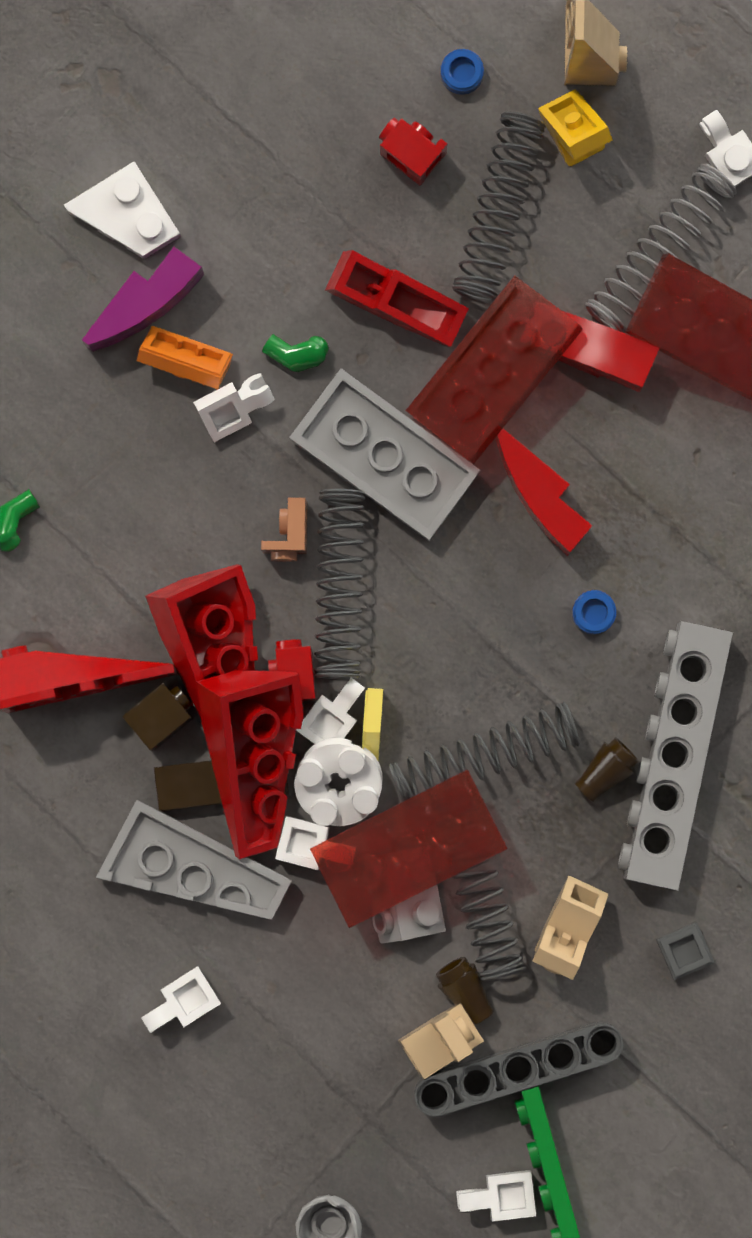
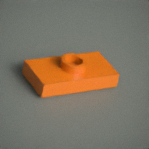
M151 326L139 349L136 361L172 373L176 377L186 378L218 390L230 367L233 354Z

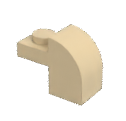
M568 876L534 950L536 952L533 962L543 966L551 973L561 974L573 980L580 967L587 943L602 916L608 893Z
M461 1003L440 1013L398 1040L418 1074L423 1079L428 1078L454 1060L457 1062L461 1061L473 1053L472 1049L484 1042Z

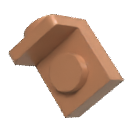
M288 498V509H280L279 532L280 535H287V541H261V551L264 554H271V561L294 562L297 561V554H307L308 502L306 498Z

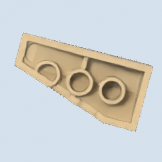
M566 0L564 85L616 86L619 72H626L627 46H619L620 32L589 0Z

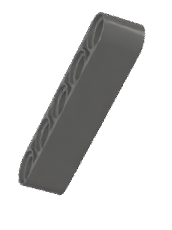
M604 1021L593 1022L435 1072L426 1079L420 1078L414 1090L415 1103L418 1109L425 1115L432 1117L442 1116L613 1062L620 1056L624 1046L623 1037L610 1023ZM601 1030L611 1032L614 1037L612 1049L605 1054L594 1053L590 1045L592 1036ZM563 1043L568 1045L572 1050L571 1061L564 1067L551 1065L548 1061L549 1050L556 1044ZM514 1057H523L530 1062V1072L522 1080H513L506 1074L507 1063ZM472 1070L483 1071L488 1076V1086L480 1093H471L464 1087V1078ZM430 1083L441 1084L447 1091L445 1101L439 1106H429L421 1098L422 1090Z

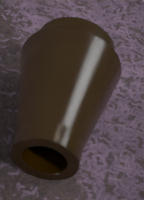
M615 737L609 744L603 743L583 775L575 782V785L588 799L594 802L601 794L635 773L633 769L640 761Z
M460 957L448 963L436 973V977L440 982L438 988L454 1005L461 1003L474 1025L492 1015L494 1010L488 1002L474 963L469 964L466 957Z

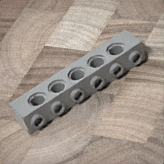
M684 621L677 624L676 631L668 630L663 655L670 656L667 673L659 672L654 697L660 698L661 703L658 716L650 715L645 740L652 741L649 759L641 757L636 777V783L643 784L640 801L632 800L627 819V826L634 827L630 844H622L618 861V869L625 870L623 879L677 891L679 889L733 632ZM685 658H694L701 663L703 674L697 682H690L682 676L680 666ZM677 700L687 701L693 707L694 716L687 725L679 724L672 718L671 708ZM671 742L679 744L685 753L683 763L677 768L666 765L662 758L663 748ZM661 785L669 786L676 795L674 806L667 811L660 810L653 802V793ZM652 828L662 830L667 838L665 848L656 854L649 852L644 845V836Z

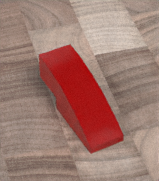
M354 250L343 251L325 291L371 314L446 347L452 346L469 310L468 307L396 269L390 270Z
M538 303L520 341V344L597 378L599 376L605 377L639 393L660 349L657 346L610 327Z
M502 429L497 435L496 442L503 466L516 494L544 534L568 556L588 533L592 525L560 499L570 484L505 429Z

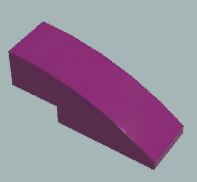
M173 247L148 281L133 271L83 337L84 345L94 352L142 331L168 313L187 296L204 276L202 267L176 247Z

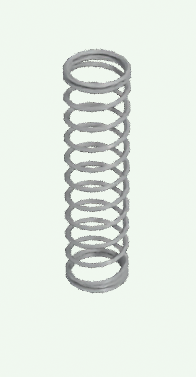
M700 164L697 172L692 174L694 186L686 185L681 187V194L684 200L678 198L671 199L670 206L673 213L660 212L659 219L662 226L650 225L648 227L649 236L652 240L646 238L638 239L637 245L641 253L635 251L627 252L626 258L631 267L616 265L615 271L620 280L605 278L604 283L609 294L596 291L593 294L594 299H588V302L585 303L586 309L602 325L620 332L625 329L623 322L611 310L601 304L597 297L598 294L616 302L631 316H636L635 311L615 295L608 284L609 281L626 288L641 302L647 303L646 298L626 282L619 272V268L634 273L652 289L658 290L657 285L637 269L630 259V255L644 259L663 276H669L668 272L653 261L641 246L642 241L657 247L670 260L679 263L677 256L658 242L652 233V228L667 233L681 247L690 250V245L669 229L663 220V215L680 221L692 234L701 237V232L680 216L674 207V202L688 206L703 221L712 224V219L690 202L684 192L685 189L701 194L714 208L723 211V206L712 196L704 192L695 179L697 175L721 196L734 198V195L737 194L735 186L719 170L708 164Z

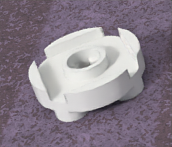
M330 738L316 743L305 753L296 772L294 788L301 807L311 815L312 820L318 825H351L363 820L377 808L382 790L383 776L378 760L367 748L364 747L362 749L358 745L351 744L352 741L348 739ZM339 773L341 779L349 778L351 783L345 785L344 791L330 788L328 783L332 780L331 774Z

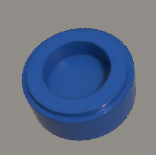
M457 49L450 52L444 58L441 65V80L444 86L452 93L459 95L469 94L475 91L482 82L484 73L483 63L480 57L473 51Z
M598 590L587 591L575 601L572 608V618L575 625L581 631L587 634H600L609 629L614 623L616 606L608 594Z

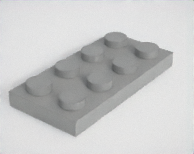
M341 368L289 437L293 443L356 489L364 491L367 497L427 541L432 539L481 472L472 463Z

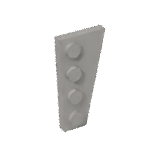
M136 800L96 876L99 879L270 920L273 919L292 882L291 879L249 857L238 859L235 857L233 849L139 800Z

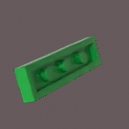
M539 1086L522 1090V1098L514 1101L521 1126L530 1124L534 1141L526 1143L533 1169L542 1167L546 1184L538 1186L544 1210L545 1212L553 1210L558 1227L550 1229L552 1238H580Z

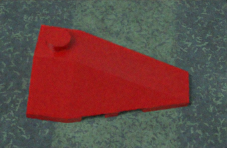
M236 564L184 578L145 596L159 635L201 717L197 681L236 670L255 671L254 661H258L257 646H254L252 622V620H256V608L241 565Z
M27 645L17 646L1 651L0 711L9 714L178 674L175 665L170 663L43 651L28 652Z
M236 670L197 681L201 722L235 857L242 859L278 848L288 800L284 791L288 771L294 768L296 754L292 753L296 729H301L304 716L299 674L292 671Z

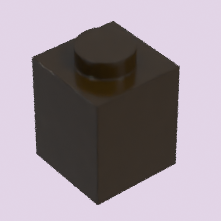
M162 683L122 717L148 749L154 752L194 719L187 711L193 704L178 686L170 690Z

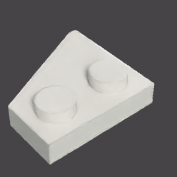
M135 162L130 163L64 204L70 215L75 218L78 217L96 228L103 235L123 244L128 250L143 259L181 237Z

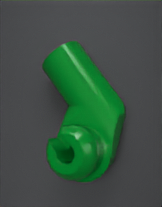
M272 334L264 345L262 353L290 371L300 372L317 367L323 363L329 351V346L326 340L319 336L310 337L309 341L291 346Z
M30 489L0 506V550L4 552H10L20 544L21 539L16 532L19 520L40 508Z

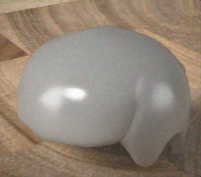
M336 1195L317 1196L303 1206L295 1223L297 1238H362V1223L359 1214L352 1205Z

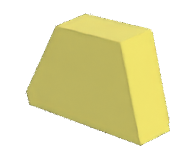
M368 688L365 694L362 749L364 747L367 748L379 761L383 689Z

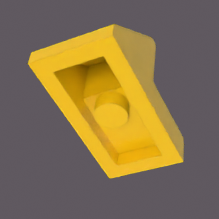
M576 89L538 108L541 118L568 166H573L602 151L605 148V144L613 141L608 126Z

